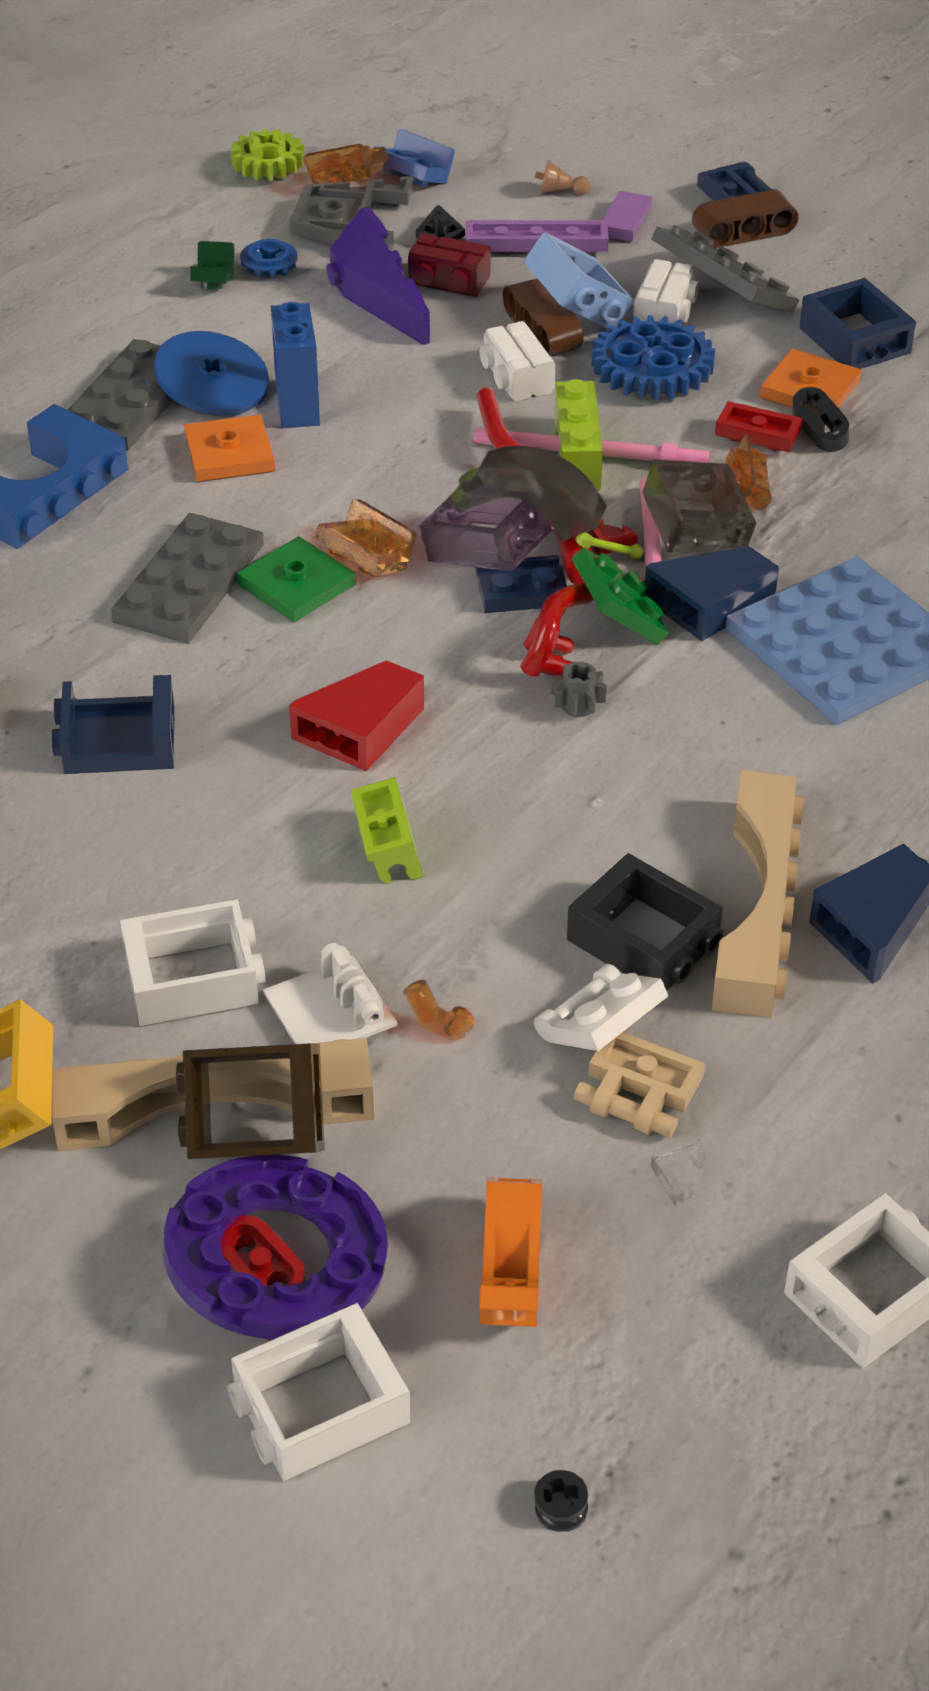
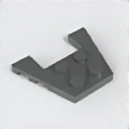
M400 177V183L385 185L383 178L370 179L368 186L350 187L349 181L305 184L290 219L291 233L333 245L361 208L370 207L372 202L408 205L413 192V177ZM387 230L388 237L384 241L389 250L392 251L394 231Z

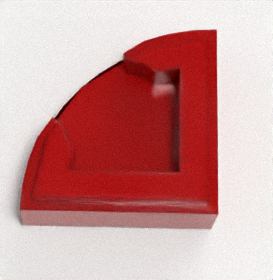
M604 519L583 521L586 532L593 538L630 547L637 544L638 535L626 525L622 524L621 529L611 525H604ZM592 546L598 555L615 552Z

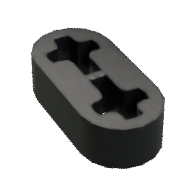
M805 387L795 393L793 397V416L803 418L802 429L823 451L836 452L842 450L849 442V421L829 396L819 388ZM817 406V413L811 407ZM825 425H826V426L828 427V429L830 430V431H828V432H826V433H825Z

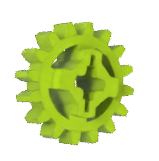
M263 129L262 133L250 131L248 137L240 135L238 136L239 141H233L232 148L230 149L231 165H234V171H242L243 177L252 175L255 180L267 177L269 181H273L274 176L284 179L287 172L296 174L297 168H303L304 144H301V138H293L291 132L284 134L279 129L272 132Z

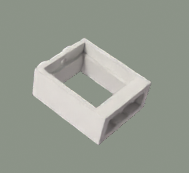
M238 899L120 920L124 952L139 1026L259 1004L257 984L266 982L261 953H251L250 947L256 946L254 925L251 917L242 918ZM225 944L232 945L237 969L156 984L153 982L148 958Z
M884 1193L789 1261L784 1294L864 1369L929 1320V1231L920 1224L918 1218L911 1210L901 1207L888 1194ZM877 1235H880L926 1279L878 1315H875L829 1270Z
M358 1303L231 1358L234 1382L227 1385L231 1403L240 1418L249 1416L255 1427V1430L251 1431L252 1440L261 1461L265 1465L273 1461L283 1482L410 1423V1391ZM345 1355L371 1401L285 1439L261 1392Z

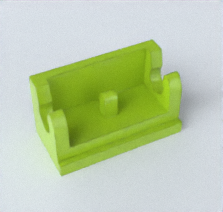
M396 777L350 790L368 862H374L380 880L387 884L391 883V875L388 869L396 864L404 865L405 872L411 880L424 877L407 809Z

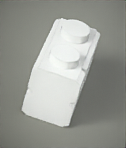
M654 259L635 297L633 317L636 316L641 321H647L648 315H652L655 321H660L666 316L668 317V323L673 324L679 319L687 323L691 303L696 302L699 290V281L694 280L693 266L677 262L675 265H672L670 261Z
M524 321L508 324L506 328L498 326L486 329L484 345L480 347V359L485 369L491 368L493 371L494 379L499 389L505 388L514 402L529 399L533 394L538 397L553 392L555 388V363Z

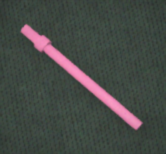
M475 428L474 443L493 445L488 438L485 428ZM508 431L511 437L523 448L559 452V436ZM602 440L603 456L655 461L660 462V466L674 468L677 467V464L709 466L710 451L679 448V444L663 442L662 446Z

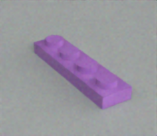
M466 220V241L488 245L491 248V252H511L514 254L530 252L543 232L587 254L608 252L607 220Z

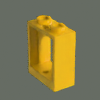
M21 999L0 1008V1061L12 1056L11 1085L0 1090V1149L51 1126L53 1024Z

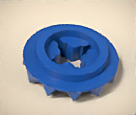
M277 239L258 240L247 245L240 253L241 266L245 267L246 273H256L258 278L263 276L273 278L277 274L287 275L288 270L296 268V261L298 260L297 250L291 244Z

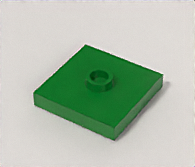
M298 536L237 572V584L295 623L356 585V573Z

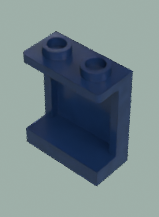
M153 675V696L76 699L74 697L72 681L63 682L62 698H54L55 724L60 725V729H52V751L54 756H61L64 774L174 769L175 704L171 675Z

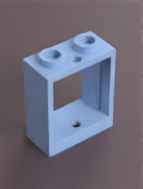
M546 232L542 233L523 262L561 306L605 328L608 325L617 327L619 320L624 317L634 302L633 298L596 258Z

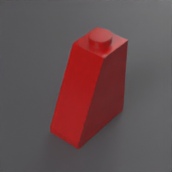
M385 660L296 699L289 705L291 739L367 771L424 710V675Z

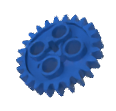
M648 315L647 321H641L638 317L634 316L633 323L629 324L621 319L619 320V328L608 325L607 332L598 333V339L593 341L591 366H594L595 375H601V383L611 382V390L624 388L625 396L634 391L638 392L639 399H643L646 394H652L654 400H658L660 394H666L670 399H674V392L678 391L687 396L689 388L700 390L701 382H709V375H713L715 348H712V340L705 339L704 331L695 333V325L682 327V320L680 319L672 324L668 323V317L666 316L660 321H655L652 315Z

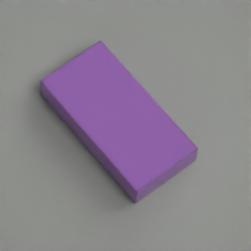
M619 191L602 219L607 220L608 238L633 242L652 208L653 197Z

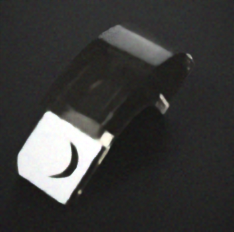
M506 446L488 451L479 468L471 469L459 478V485L450 499L458 513L498 498L510 497L524 500L543 512L561 541L596 529L607 508L594 484L580 469L556 454L528 446Z

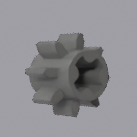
M570 663L567 666H563V676H552L551 694L555 695V707H562L563 711L570 716L584 717L591 713L593 714L595 713L596 702H606L607 685L603 683V672H596V669L589 663Z

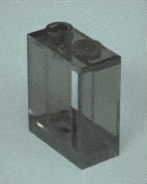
M653 459L642 493L668 553L705 554L749 546L757 523L729 464ZM693 470L690 474H685L686 471ZM677 501L710 502L714 511L680 509Z

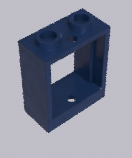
M861 278L803 296L799 328L836 362L863 369L911 354L916 321L869 280ZM859 313L872 325L853 331L840 319Z

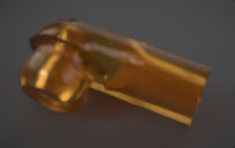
M425 980L413 982L404 989L403 993L424 1029L450 1041L465 1038V1032L473 1029L475 1020L472 1013L462 1006L454 1007L451 1012L439 1007Z

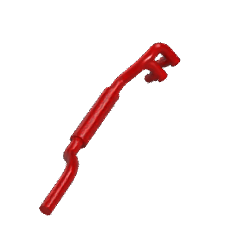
M482 388L478 391L476 398L488 438L509 463L547 491L546 507L568 579L574 584L557 590L543 603L540 614L523 642L528 652L520 668L531 677H538L541 673L550 676H563V666L573 662L565 660L563 656L553 654L552 652L570 654L574 648V641L571 638L559 635L561 618L567 609L589 604L594 600L572 561V558L583 548L575 539L581 531L586 532L575 495L567 489L562 477L527 452L511 437L504 425L495 392L491 388ZM590 546V548H588L587 550L593 553L592 547Z

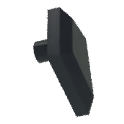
M437 205L415 230V237L418 239L421 233L435 235L438 238L446 237L460 240L465 237V228L440 205Z

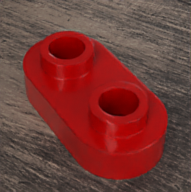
M240 1215L225 1230L221 1240L222 1256L226 1261H229L230 1267L234 1272L253 1275L259 1279L262 1285L271 1286L275 1282L285 1283L286 1286H294L306 1281L302 1261L260 1218ZM243 1247L252 1248L251 1252L246 1254L237 1252Z

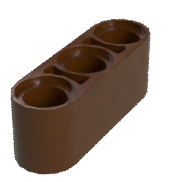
M768 190L703 203L695 209L691 220L694 228L699 233L713 239L714 243L712 246L719 248L720 246H731L788 234L796 227L799 213L780 191Z
M537 278L503 288V304L508 316L514 323L524 321L549 356L577 349L583 345V330L578 318L571 310L561 306Z

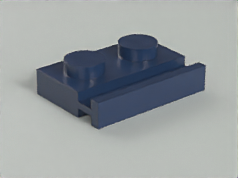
M559 555L476 562V578L478 579L484 613L541 609L543 603L551 594L567 587L562 566L560 567Z

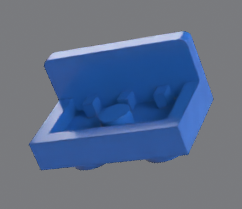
M399 129L394 147L374 146L370 160L383 165V172L395 176H401L403 173L413 177V184L428 187L429 182L447 183L455 150L408 130Z

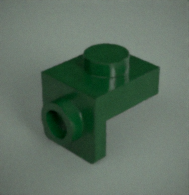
M199 241L197 263L190 266V281L201 282V288L222 289V283H228L233 280L234 243Z

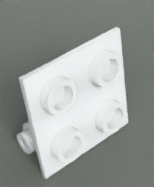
M330 943L322 949L321 968L263 989L264 996L294 1044L367 1038L397 1026L396 1019L354 956H350L347 948L339 946L337 943Z

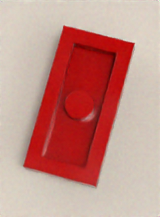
M727 401L716 421L715 435L729 438L735 442H747L764 446L774 451L791 452L801 432L803 418Z

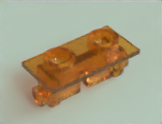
M745 434L738 447L734 446L731 448L725 461V468L728 470L729 477L728 493L731 494L732 510L734 513H737L742 504L751 506L756 510H763L772 500L769 482L766 481L768 479L766 455L758 449L751 448L748 434Z

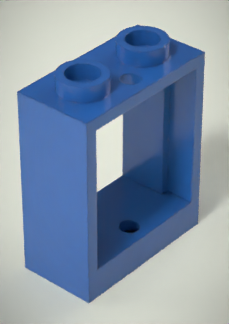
M286 302L282 305H271L275 385L281 428L320 426L317 349L310 304Z

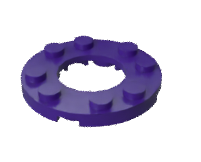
M258 1155L240 1157L223 1162L192 1179L186 1185L185 1194L179 1199L174 1208L170 1207L164 1226L163 1258L167 1275L179 1296L188 1306L208 1321L238 1334L263 1338L269 1341L356 1303L359 1304L362 1310L371 1301L381 1284L387 1258V1231L381 1213L375 1203L358 1184L342 1173L337 1172L335 1177L308 1167L309 1159L288 1155ZM281 1210L298 1214L315 1224L327 1239L330 1254L326 1260V1265L318 1273L311 1274V1279L294 1286H282L280 1282H275L273 1287L262 1285L259 1279L253 1275L236 1273L232 1270L229 1261H226L222 1256L221 1240L225 1230L240 1215H248L256 1211Z

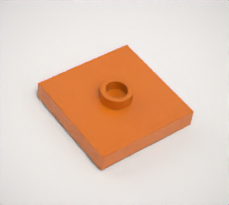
M792 348L761 385L760 397L793 408V397L796 392L805 387H816L823 390L839 408L859 383L862 369ZM817 406L811 407L817 413Z
M261 414L184 424L185 439L196 482L275 471V459Z

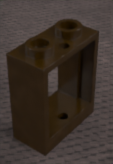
M305 1043L183 1050V1062H178L176 1066V1085L179 1094H185V1115L179 1117L178 1138L180 1146L187 1148V1159L325 1151L320 1044ZM290 1059L293 1139L212 1143L208 1063Z

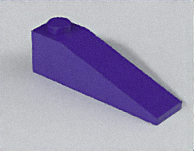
M369 206L361 208L329 248L330 264L326 266L328 280L349 301L422 345L429 344L430 311L413 279H405L400 254L397 250L390 251L384 241L388 237L384 224Z

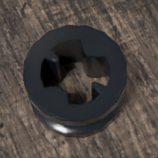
M554 1470L545 1474L537 1482L534 1490L535 1514L545 1527L557 1532H569L578 1528L585 1521L588 1514V1490L581 1477L567 1470ZM563 1492L565 1498L570 1500V1508L560 1510L559 1505L556 1502H552V1494Z

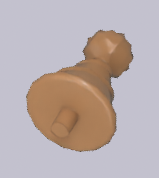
M551 160L547 161L545 173L536 171L535 178L543 180L541 194L571 188L575 194L580 196L588 193L590 189V182L586 177L579 176L574 180L570 175H567L559 167L555 166Z

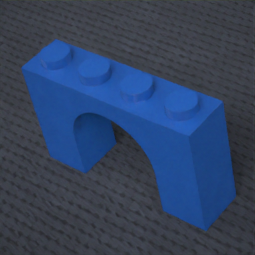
M56 404L51 405L27 421L31 455L59 469L47 476L31 480H15L0 476V541L19 549L128 470L125 437Z

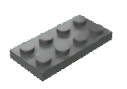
M673 225L672 230L659 226L655 229L651 238L652 241L751 302L794 312L800 299L788 293L789 285L773 277H770L769 280L763 277L764 270L749 262L740 263L737 261L739 255L721 246L719 249L712 246L714 240L696 231L693 235L691 232L676 225Z
M133 339L67 410L125 437L126 450L129 451L173 401L162 390L154 374L155 357L161 345L153 344L147 340Z
M189 512L111 608L112 622L189 644L235 584L237 572L246 568L263 547V532Z

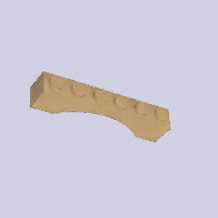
M741 770L733 836L746 849L755 864L763 887V894L753 912L737 929L719 942L711 1011L772 1018L774 998L784 999L788 969L778 968L779 961L788 962L791 933L782 932V925L791 926L795 897L785 896L786 890L795 891L798 863L789 862V856L798 857L801 829L792 828V823L801 824L804 796L795 795L797 776Z
M367 1038L338 1039L317 1043L320 1044L324 1125L374 1120L373 1083ZM183 1055L96 1065H75L52 1069V1122L58 1151L112 1146L128 1133L149 1121L185 1108V1094H179L176 1085V1066L178 1062H183ZM290 1059L208 1063L210 1103L250 1102L272 1105L292 1111Z

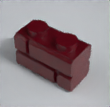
M421 233L416 244L413 245L408 254V278H412L415 285L478 297L490 277L491 248L488 245L446 237L438 238L435 235Z

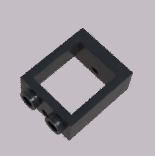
M627 853L568 907L567 940L605 964L613 965L622 974L636 973L638 976L662 979L664 987L668 991L675 983L681 984L686 980L694 964L705 954L707 956L711 955L718 948L719 942L723 937V930L720 929L723 907L632 854ZM638 899L685 928L665 948L660 950L614 923L613 920Z

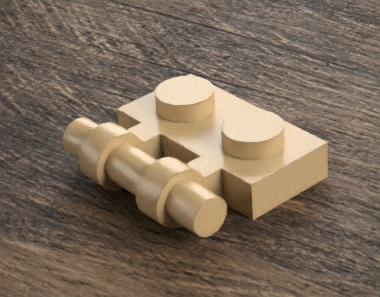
M622 1032L602 1049L596 1051L589 1062L588 1076L600 1080L599 1087L580 1081L576 1087L573 1099L591 1107V1113L603 1118L613 1115L633 1123L634 1130L650 1135L654 1131L671 1138L676 1130L678 1118L661 1111L665 1105L684 1113L704 1077L705 1063ZM621 1089H624L645 1099L642 1104H639L618 1094Z

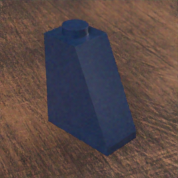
M750 546L652 562L646 566L645 582L648 589L645 592L661 608L663 614L700 641H703L726 627V617L776 594L779 566Z
M903 843L814 889L809 923L873 984L881 979L929 906V863L916 855Z

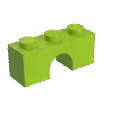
M579 379L555 382L554 428L555 435L559 436V475L570 491L601 490L603 447L595 382Z

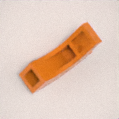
M487 1177L483 1268L479 1305L480 1324L537 1327L542 1179Z

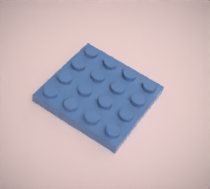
M858 556L726 617L725 629L836 725L929 680V612Z

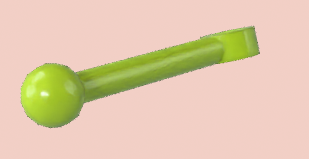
M581 531L575 539L584 548L588 549L590 546L627 554L635 561L640 560L644 555V549L639 544L632 545L631 547L593 538L584 531Z

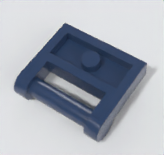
M739 162L700 172L697 176V186L713 201L762 191L777 190L771 189L755 174V169L748 162Z

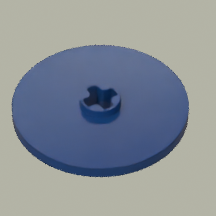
M190 331L175 335L160 346L155 357L154 374L162 390L177 403L196 412L218 416L240 414L257 406L264 398L268 388L269 374L261 357L248 345L221 333Z

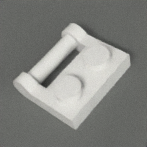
M605 964L593 974V980L555 1010L546 1009L534 1019V1026L538 1034L549 1043L599 1051L668 997V994L660 978L638 976L636 973L622 974L613 965Z

